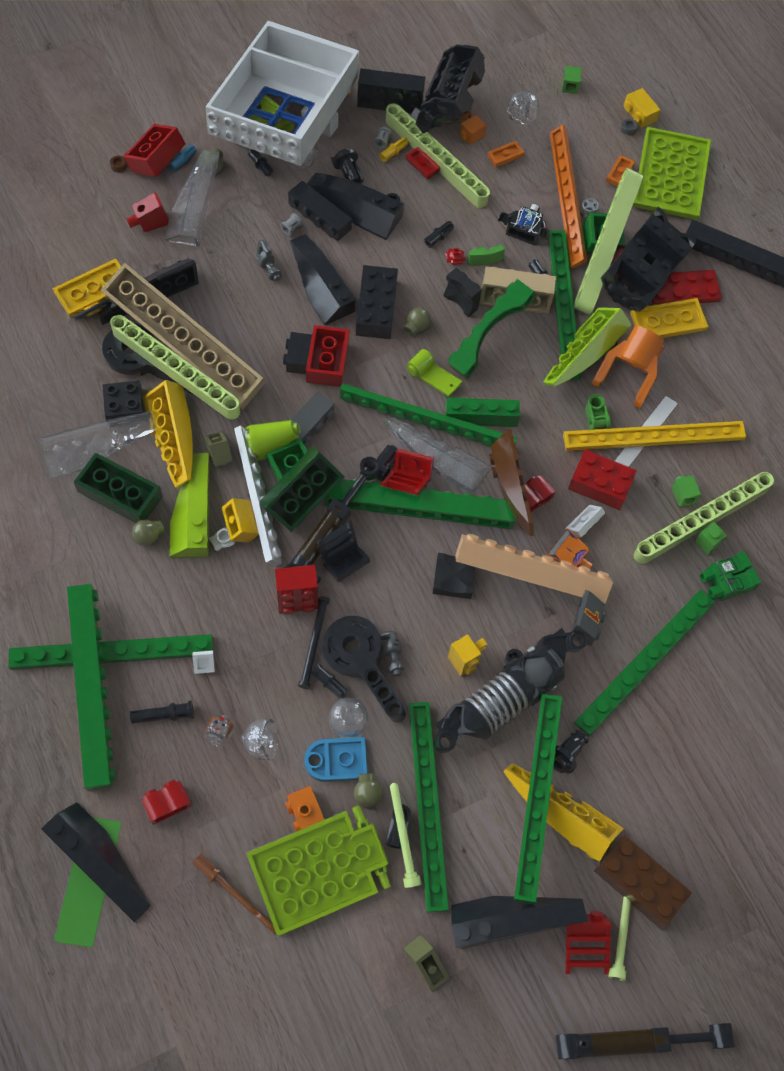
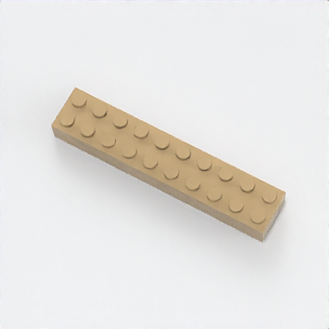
M126 263L119 268L101 289L110 300L171 351L237 397L242 410L266 384L261 375Z

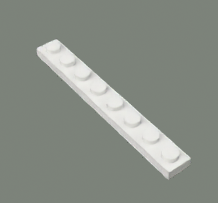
M238 426L234 430L265 562L276 567L282 564V554L276 541L277 534L272 524L273 517L259 502L265 496V484L260 474L261 467L256 460L257 454H252L248 445L246 434L249 433V430Z

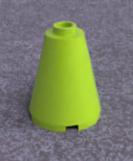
M293 420L252 424L246 427V430L249 429V433L246 434L248 445L252 454L256 453L258 455L257 461L266 459V453L293 442L301 433L298 423H294Z

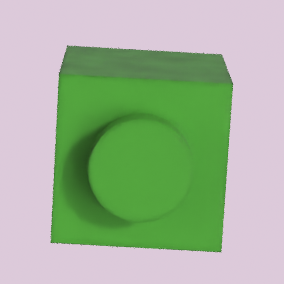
M565 67L562 92L578 94L582 68Z
M683 475L676 478L671 487L679 507L697 503L701 496L693 475L687 477Z
M713 522L700 532L695 543L709 555L723 543L727 534Z

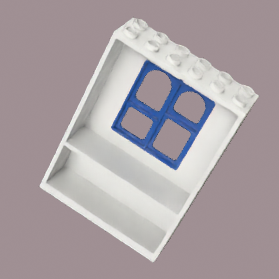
M267 21L206 105L207 133L301 166L357 80L359 50ZM266 94L284 99L275 114L256 108ZM291 102L309 107L303 118L285 112ZM254 115L268 120L269 123L265 125L251 120L249 117ZM279 119H285L298 124L293 134L274 128Z

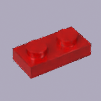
M419 147L405 156V160L427 180L440 171V166Z

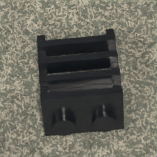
M350 519L346 521V524L326 537L317 539V545L320 547L319 552L322 554L321 559L324 561L323 566L338 582L370 562L367 554L357 544Z

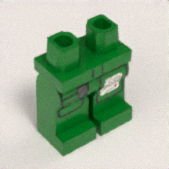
M745 551L739 552L728 559L711 563L699 575L702 583L711 581L713 587L707 590L711 599L719 598L720 601L754 591L762 583L755 569L751 568L752 564Z

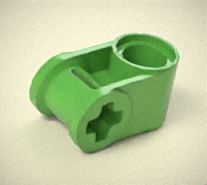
M599 394L591 395L585 407L590 430L602 427L610 428L611 420L604 398Z

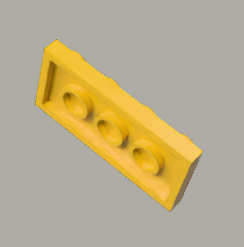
M113 259L52 288L68 316L71 318L83 312L85 307L95 302L101 303L109 299L101 289L119 270L121 265L117 259Z
M698 298L647 306L641 312L634 310L630 312L634 326L644 327L662 338L707 331L708 324Z

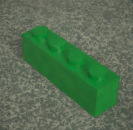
M446 398L445 415L479 426L517 427L520 419V400Z

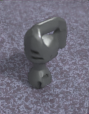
M260 240L255 259L261 268L268 269L270 280L279 281L282 272L279 268L273 266L274 255L265 240Z
M395 631L380 633L382 641L389 639L387 643L382 644L381 656H390L389 673H393L394 676H400L404 666L398 660L397 654L401 652V644Z

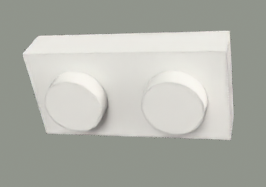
M589 505L565 529L568 528L575 536L582 537L605 514V511L602 507Z

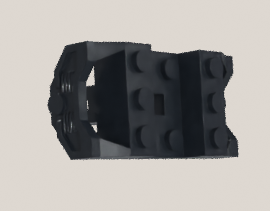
M456 44L444 51L425 95V102L421 104L415 124L422 134L436 126H442L449 120L453 121L458 116L467 114L472 109L474 99L467 89L473 85L477 86L480 84L485 73V57L478 47Z
M657 207L601 276L605 290L614 302L627 309L641 312L667 282L668 276L686 257L697 240L691 234L682 233L668 222L665 212L660 207ZM616 273L622 277L620 280H618ZM637 290L643 297L632 293Z

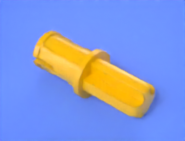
M402 137L394 144L390 143L387 149L380 152L379 158L385 163L393 156H397L399 151L409 144L406 137Z

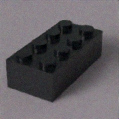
M360 68L357 107L386 110L388 105L397 104L406 113L412 114L414 108L420 110L423 103L426 76Z
M363 265L355 336L391 339L398 277L397 268Z

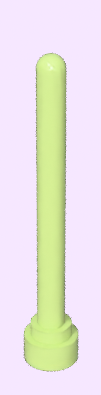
M392 783L390 791L406 869L405 878H403L404 887H414L421 885L420 875H417V871H414L399 787L397 783Z
M623 897L615 964H612V968H609L608 978H620V981H626L627 975L623 964L631 901L626 897Z

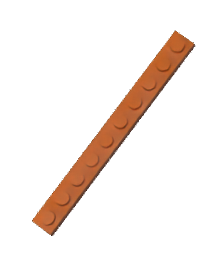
M562 124L549 132L563 226L566 233L569 266L572 269H576L587 263L588 260L567 128Z

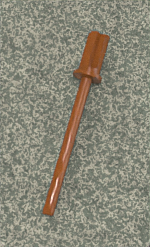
M201 853L194 859L192 864L210 879V883L216 880L271 932L276 934L272 922L219 875L222 871L221 868H216Z

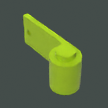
M421 349L407 363V370L412 376L418 377L448 397L463 383V381L436 365L432 354L425 349Z

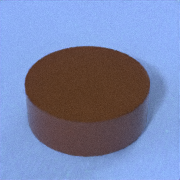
M117 155L110 159V167L114 172L120 173L127 169V162L123 156Z

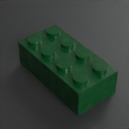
M312 446L259 502L292 532L345 476Z
M96 452L74 480L78 493L134 523L140 520H147L163 497L160 486Z

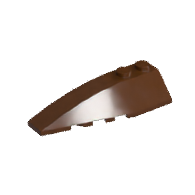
M507 429L491 446L492 454H489L490 464L495 466L492 467L493 478L498 479L502 495L519 524L530 536H535L512 430Z

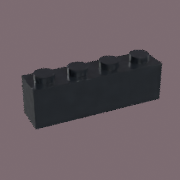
M304 181L298 183L288 192L289 205L301 212L305 218L310 219L316 227L324 230L329 237L339 241L352 230V218Z

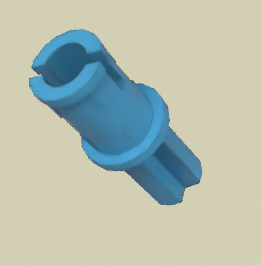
M191 144L183 152L177 153V156L171 160L168 167L175 172L180 166L187 164L188 159L197 152L195 146Z

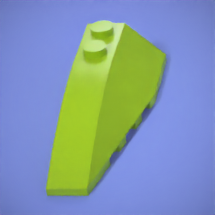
M598 307L574 335L575 340L569 342L567 352L561 354L558 359L560 363L553 366L543 381L544 385L557 386L586 370L612 348L616 341L631 326L621 308Z
M193 453L191 478L180 486L170 520V558L209 557V453Z

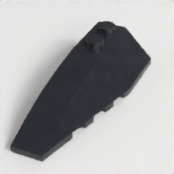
M315 172L307 183L311 188L351 217L352 223L384 240H387L403 217V203L357 182Z
M306 234L290 240L307 300L323 325L325 326L354 313L355 298L316 244Z
M190 258L180 260L168 267H163L144 278L166 297L199 284L196 262ZM112 300L98 312L102 325L109 323L112 317L116 315H128Z
M77 802L58 812L41 828L134 923L150 907L107 831Z
M489 896L451 905V925L455 945L459 949L588 922L583 899L537 897L536 904L514 901V896Z

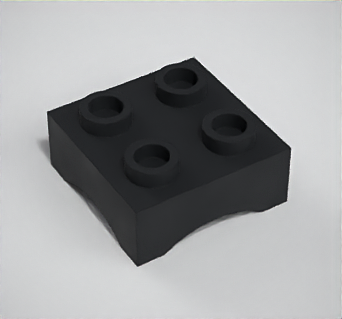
M455 268L446 276L448 284L444 297L457 303L463 309L464 314L470 317L479 308L482 289L477 283L469 279L464 272Z
M140 380L102 384L107 424L126 419H144Z
M438 552L432 594L471 599L475 567L456 562L455 556Z

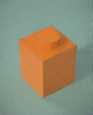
M475 115L461 123L460 136L471 145L485 137L487 125Z

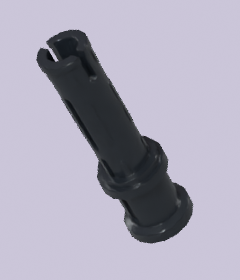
M192 700L182 704L171 703L169 706L130 711L131 724L163 719L177 721L178 718L186 717L194 719Z

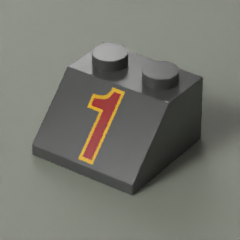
M585 590L578 605L571 632H583L588 639L587 645L592 646L595 640H599L601 629L598 627L600 622H604L606 612L603 611L605 604L593 593Z

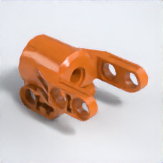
M635 325L627 340H624L607 353L593 379L592 385L598 388L600 384L604 383L616 359L647 374L633 405L640 409L657 379V360L665 347V340L656 333Z

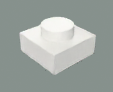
M213 651L193 652L194 674L215 672Z

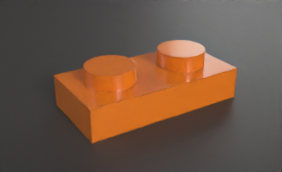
M514 141L489 151L487 157L493 166L497 168L524 157V151L518 142Z
M620 155L608 174L606 182L618 187L626 168L632 170L635 161Z

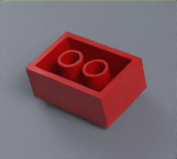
M153 124L123 157L133 173L156 177L171 162L173 157L181 151L186 143L177 127Z
M314 325L306 367L307 383L342 386L349 347V329Z
M584 449L568 489L620 510L637 470Z
M315 565L275 569L279 613L289 615L296 611L308 613L318 609V586Z

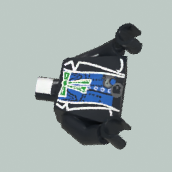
M532 204L530 208L522 206L518 211L515 210L510 214L500 213L497 221L507 225L506 235L536 246L539 237L548 239L549 229H547L546 222L542 220L543 214L539 212L540 208L538 205Z

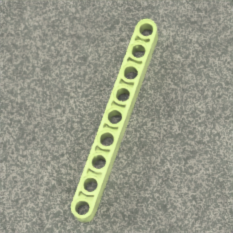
M390 104L387 106V125L401 138L406 137L413 149L419 147L440 166L439 173L477 208L486 207L490 195L489 188L428 132L422 134L415 124L416 121L399 105Z
M626 168L621 177L574 302V309L588 315L592 313L603 286L601 276L612 262L643 178L642 174Z
M122 315L112 317L110 324L113 335L224 417L233 420L240 415V405L237 397Z
M761 472L641 541L634 552L635 561L640 564L648 563L703 531L713 522L720 521L763 496L773 485V476L768 472ZM640 550L646 551L647 554H643Z

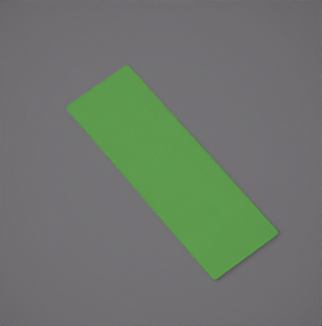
M93 817L107 831L116 847L121 821ZM74 862L54 941L93 947L105 893Z

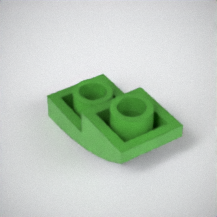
M502 244L491 247L488 251L484 246L475 248L469 252L467 264L470 266H481L501 261L504 258L505 248Z

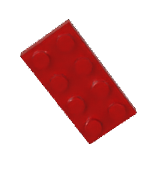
M715 269L672 272L668 276L667 282L652 299V305L698 298L699 303L720 302L722 296Z

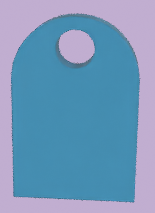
M365 737L322 739L312 743L304 757L306 771L312 778L321 782L359 780V774H367ZM312 756H317L321 762L317 766H312L309 763V759Z

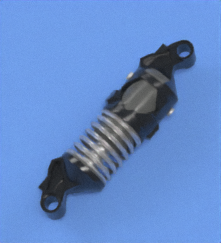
M561 628L554 634L542 637L535 646L529 647L525 654L519 658H514L506 664L499 673V676H495V681L490 680L489 685L484 684L483 689H478L477 694L472 693V699L466 698L460 703L451 706L445 717L436 723V726L439 728L434 742L436 750L440 753H447L452 750L456 745L458 735H468L487 740L493 735V732H497L498 727H503L504 723H509L510 718H515L516 714L521 713V710L540 702L542 694L554 690L564 680L566 652L576 653L583 649L588 642L587 636L580 631L565 633ZM573 638L579 641V646L573 643ZM481 693L484 694L488 700L485 701ZM476 698L482 703L480 706L476 701ZM441 738L449 740L450 745L448 748L442 746Z

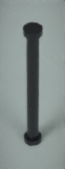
M324 596L318 597L319 606L302 679L298 683V687L303 689H310L311 684L309 680L325 610L330 602V599Z

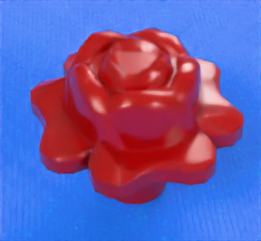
M450 248L445 253L447 262L452 265H461L466 260L464 251H460L459 248Z

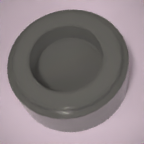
M625 119L622 122L621 131L624 134L634 135L637 132L638 123L635 120Z

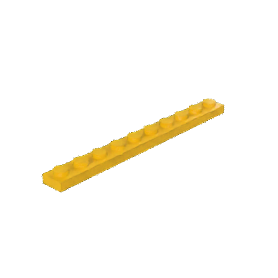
M743 421L564 431L563 433L565 451L741 441L746 438Z

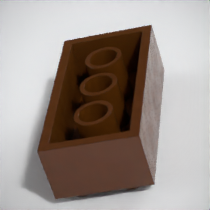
M625 834L594 870L596 874L619 894L628 898L631 904L659 929L669 924L692 894L689 889Z

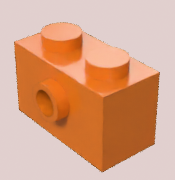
M311 786L287 795L288 802L285 805L289 815L293 814L296 820L293 822L295 831L324 820Z

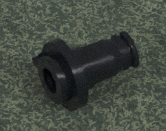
M343 149L334 157H331L334 168L341 169L347 180L359 184L363 182L364 178L361 177L360 170L356 164L359 157L356 150Z
M576 730L560 746L556 745L553 769L567 774L572 773L576 769V756L582 751L583 746L589 742L584 733Z

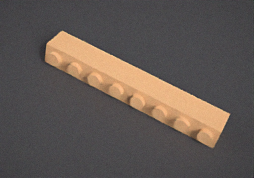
M462 534L455 555L456 562L582 597L585 590H588L604 604H606L613 584L609 574L605 572H592L591 569L585 566H579L578 568L572 566L570 562L563 560L557 562L552 557L542 555V557L536 556L534 552L529 550L522 552L516 550V547L511 545L501 546L491 539H486V541L480 540L478 536L468 534L467 536Z

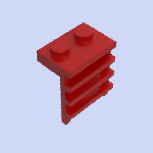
M398 449L396 451L394 469L381 482V486L420 495V492L424 490V486L427 487L428 482H431L434 457Z
M592 911L590 914H586L588 922L565 926V974H570V967H604V974H609L611 923L602 912ZM571 941H605V947H571ZM571 954H604V960L570 959Z

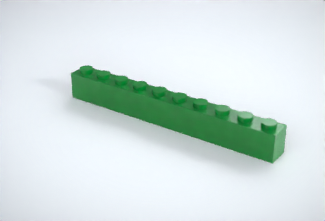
M343 479L325 497V506H329L334 498L341 502L357 479ZM364 482L348 504V507L353 510L511 530L515 521V516L510 511L504 498L479 497L468 493L455 494L452 491L439 492L434 489H426L421 491L420 495H414L383 487L378 482Z
M92 584L67 587L84 788L87 791L112 788L113 781H116L115 769H111L114 753L113 748H109V740H112L111 728H107L110 711L109 707H105L108 691L107 687L103 685V680L106 679V670L101 664V660H104L103 647L100 648L99 640H102L103 637L101 628H98V621L101 620L100 610L96 609V602L99 601L98 590H95Z

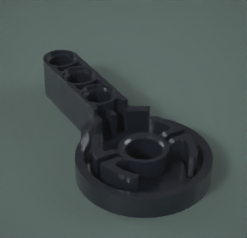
M135 324L156 339V337L153 336L149 331H147L143 326H141L140 324ZM112 330L104 338L102 344L104 359L114 371L127 375L150 373L164 381L168 380L178 383L138 353H125L124 351L128 346L118 340L113 335ZM183 387L184 391H186V392H188V393H190V394H193V393H191L189 390H187L185 387Z
M345 616L333 622L326 630L322 639V653L326 662L339 674L350 676L351 678H362L390 720L393 722L403 721L406 717V710L378 668L382 658V639L375 625L368 619L360 616ZM352 640L358 641L360 643L359 649L353 653H348L346 651L347 643ZM373 675L379 676L376 682H369ZM389 691L387 698H380L382 692ZM399 707L400 712L397 715H392V709Z

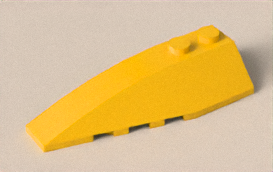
M165 380L144 395L142 399L149 431L156 438L155 444L161 449L162 460L168 465L167 471L175 488H179L191 478L193 458L192 429L183 386L179 383Z
M512 763L505 768L504 773L527 802L531 772ZM551 784L546 822L566 838L571 845L579 847L586 852L588 857L600 862L624 828L586 802L582 801L580 804L571 799V794L567 792L562 794L554 790V785Z

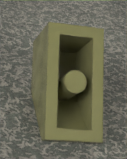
M222 431L204 436L214 466L224 467L233 461L228 441Z
M421 935L403 948L412 965L432 992L450 979L434 948Z

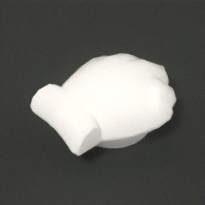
M227 527L220 529L214 536L209 538L216 551L235 544L234 541L230 540Z

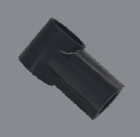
M387 445L376 459L379 463V475L376 479L380 482L388 476L391 467L395 463L396 451L398 449L393 445ZM368 466L366 471H372L374 468Z
M402 804L403 811L407 815L405 824L408 830L411 810L408 806ZM393 809L385 845L402 849L395 811Z

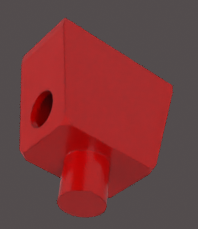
M156 192L135 203L132 206L135 215L126 218L130 228L140 224L144 232L170 225V221Z

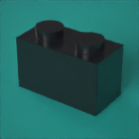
M291 332L290 339H286L285 348L288 352L283 356V365H286V372L306 374L312 334Z

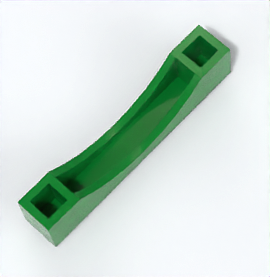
M518 279L514 283L511 282L506 289V293L498 297L495 301V306L484 314L482 322L473 327L472 334L468 338L463 339L460 344L461 347L457 352L454 351L450 355L449 366L467 380L478 367L480 347L488 332L505 317L524 311L534 300V291Z

